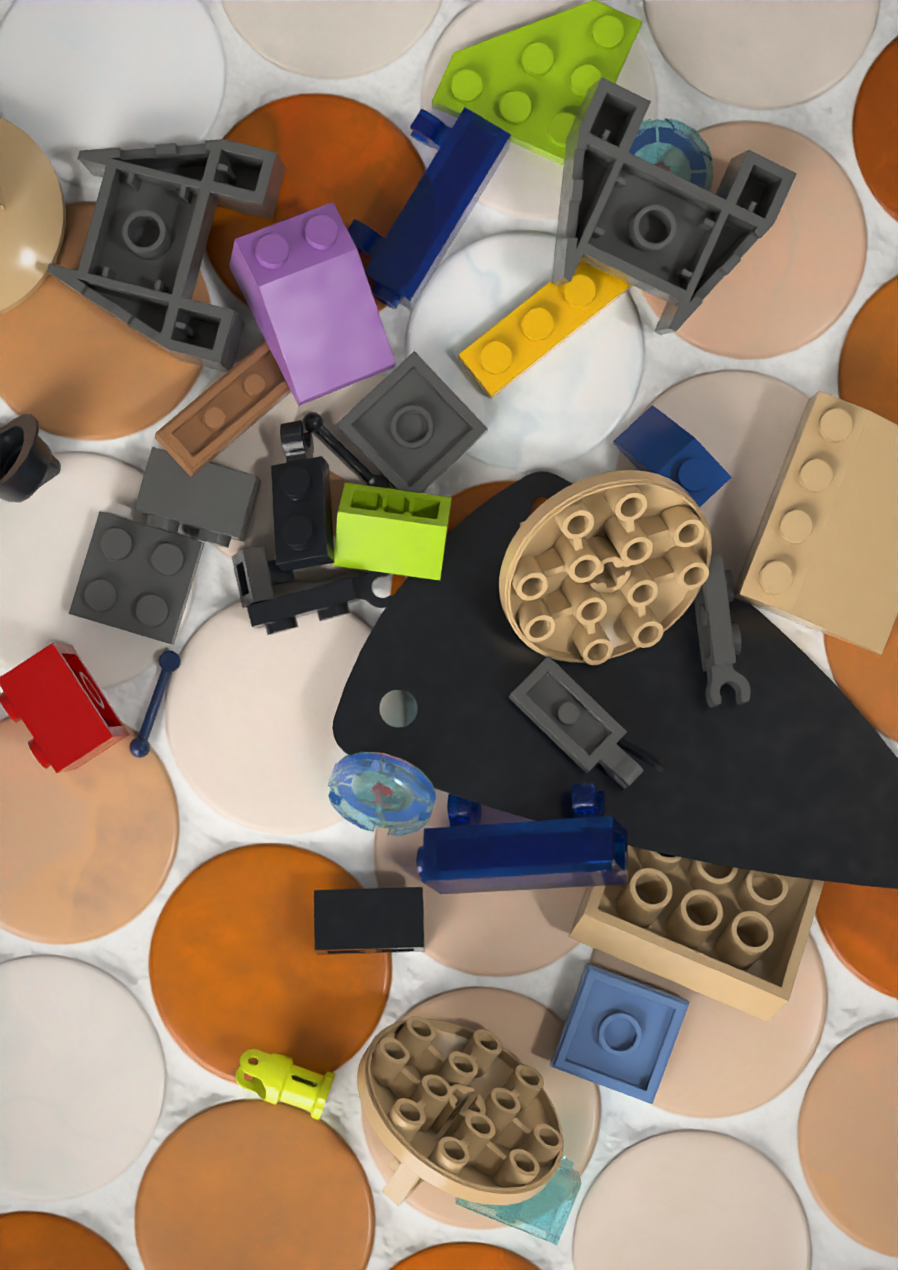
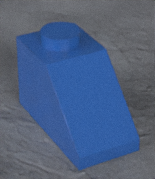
M653 405L613 441L639 471L659 474L676 482L690 494L699 507L732 478L694 436Z

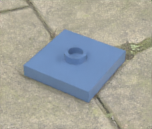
M586 963L550 1066L653 1104L690 1002L682 997Z

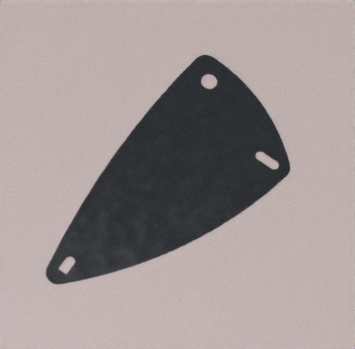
M540 471L526 475L497 493L452 529L446 538L440 581L408 576L395 593L397 598L392 597L364 643L345 684L333 719L332 729L335 741L342 751L353 758L363 755L381 756L382 766L376 767L405 777L395 770L384 767V757L402 762L418 772L429 787L500 811L644 850L722 866L796 878L898 889V758L834 682L765 615L747 602L736 598L729 602L731 623H737L741 633V652L739 655H735L736 663L733 664V668L747 679L751 689L750 700L745 704L737 705L736 692L732 686L723 684L720 688L721 704L719 706L710 707L707 703L705 691L708 678L707 672H703L694 600L683 615L663 632L662 638L651 647H639L624 655L608 659L599 665L552 659L627 731L622 738L666 762L665 768L660 772L622 749L644 770L624 790L609 777L599 762L586 773L509 698L510 694L538 667L546 656L527 646L510 625L500 601L499 575L505 553L511 540L520 528V523L528 518L532 502L539 497L549 499L562 489L573 484L550 472ZM404 690L410 693L416 700L417 715L405 727L390 726L381 717V700L390 691Z

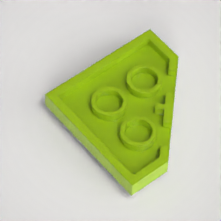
M592 0L454 52L432 99V107L564 165L566 138L588 88L601 77L616 84L643 21L601 2Z

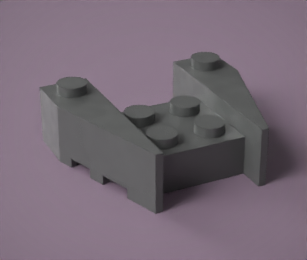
M601 77L588 88L566 138L551 283L559 287L571 282L581 260L667 301L654 332L660 335L676 332L703 303L702 300L721 279L728 275L741 261V257L773 226L797 173L751 150H747L731 158L716 194H713L629 153V150L651 101Z
M226 139L206 140L205 144L177 146L176 143L156 144L155 148L121 150L120 148L79 151L77 159L92 175L102 177L103 179L78 270L49 263L47 272L63 285L180 361L227 373L233 368L245 322L235 310L192 300L217 206L273 220L286 171L278 153Z

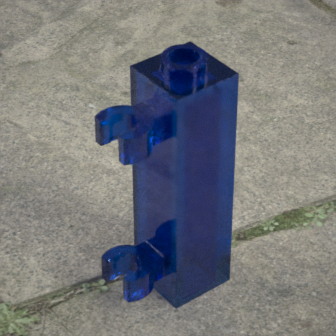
M464 107L452 128L423 109L419 111L410 126V129L413 130L411 136L422 144L438 150L387 236L385 238L356 219L352 221L348 228L358 253L372 259L365 270L369 285L372 286L371 292L373 297L394 310L397 309L399 304L412 310L510 148L511 134Z
M595 783L573 784L572 805L574 819L479 825L481 821V804L448 794L447 811L450 827L424 828L423 846L418 848L416 856L417 870L422 878V882L439 894L628 884V830L613 816L603 817L605 812V795L603 791H596Z

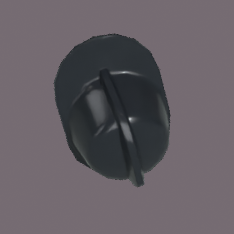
M23 414L13 419L7 425L0 427V499L8 502L21 503L27 500L42 485L57 476L61 470L60 462L52 455L49 446L38 436V421L32 414Z

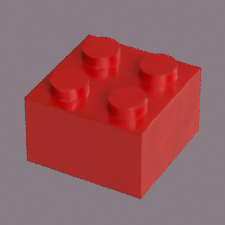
M52 643L0 676V686L4 691L0 693V703L14 722L17 723L22 719L33 736L28 741L29 748L37 761L45 769L52 766L56 773L76 770L130 735L72 645Z

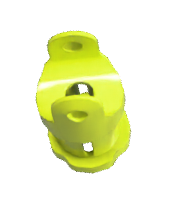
M256 1049L247 1050L240 1057V1067L236 1071V1081L244 1089L257 1093L266 1102L276 1105L279 1101H283L310 1111L311 1118L318 1121L335 1077V1073L329 1071L322 1075L294 1065L293 1058L286 1055L268 1054ZM250 1058H256L258 1060V1064H251L248 1062V1060ZM244 1074L253 1076L254 1079L247 1081L244 1078Z

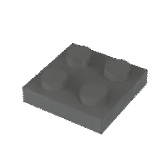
M415 351L336 424L341 432L396 490L423 493L488 432V428Z
M99 511L69 614L174 645L205 543Z

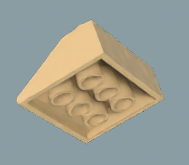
M818 391L808 399L735 585L734 598L882 655L898 614L897 424L870 410Z
M606 840L585 889L568 937L768 1022L789 1002L824 881L722 866Z

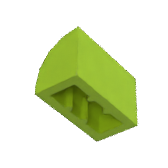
M345 482L337 515L334 549L335 563H333V566L440 581L452 497Z

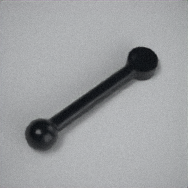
M309 412L303 417L304 429L310 433L318 434L367 483V486L388 488V482L383 476L373 475L323 425V418L320 414Z

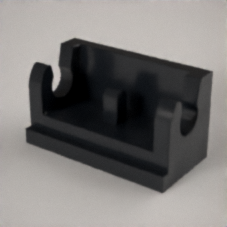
M423 887L314 890V939L316 953L318 955L425 952Z

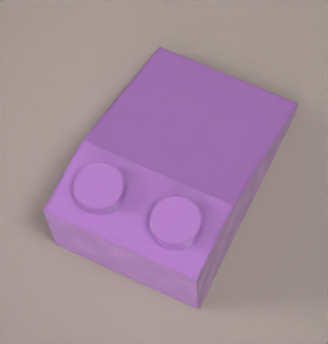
M333 202L235 239L229 268L298 406L395 367L396 362L358 250Z

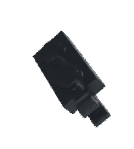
M301 420L283 423L280 425V438L286 463L271 465L276 565L283 572L335 563L329 464L323 456L313 457V437L310 432L304 433Z
M369 571L359 577L340 580L248 605L246 607L251 626L254 628L265 626L267 635H273L298 628L296 618L317 612L319 621H324L350 614L348 604L359 600H365L376 608H386L393 596L397 599L396 595L380 598L373 593L372 587L378 578L387 577L391 574Z

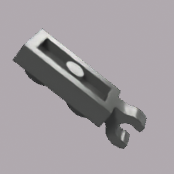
M723 555L711 556L709 576L694 599L703 672H707L708 678L705 696L710 707H717L721 704L720 688L723 684L734 688L737 705L749 702L751 696V689L747 679L733 668V664L736 663L735 655H739L741 652V633L738 624L731 623L729 602L734 600V579L730 570H724Z
M549 656L510 694L509 698L586 773L599 762L609 777L624 790L644 771L633 758L616 744L627 731Z

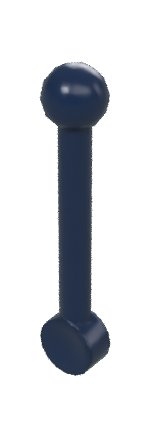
M165 651L159 657V665L162 669L139 735L129 745L130 753L137 758L145 757L150 751L148 739L171 673L179 669L181 665L180 656L174 651Z

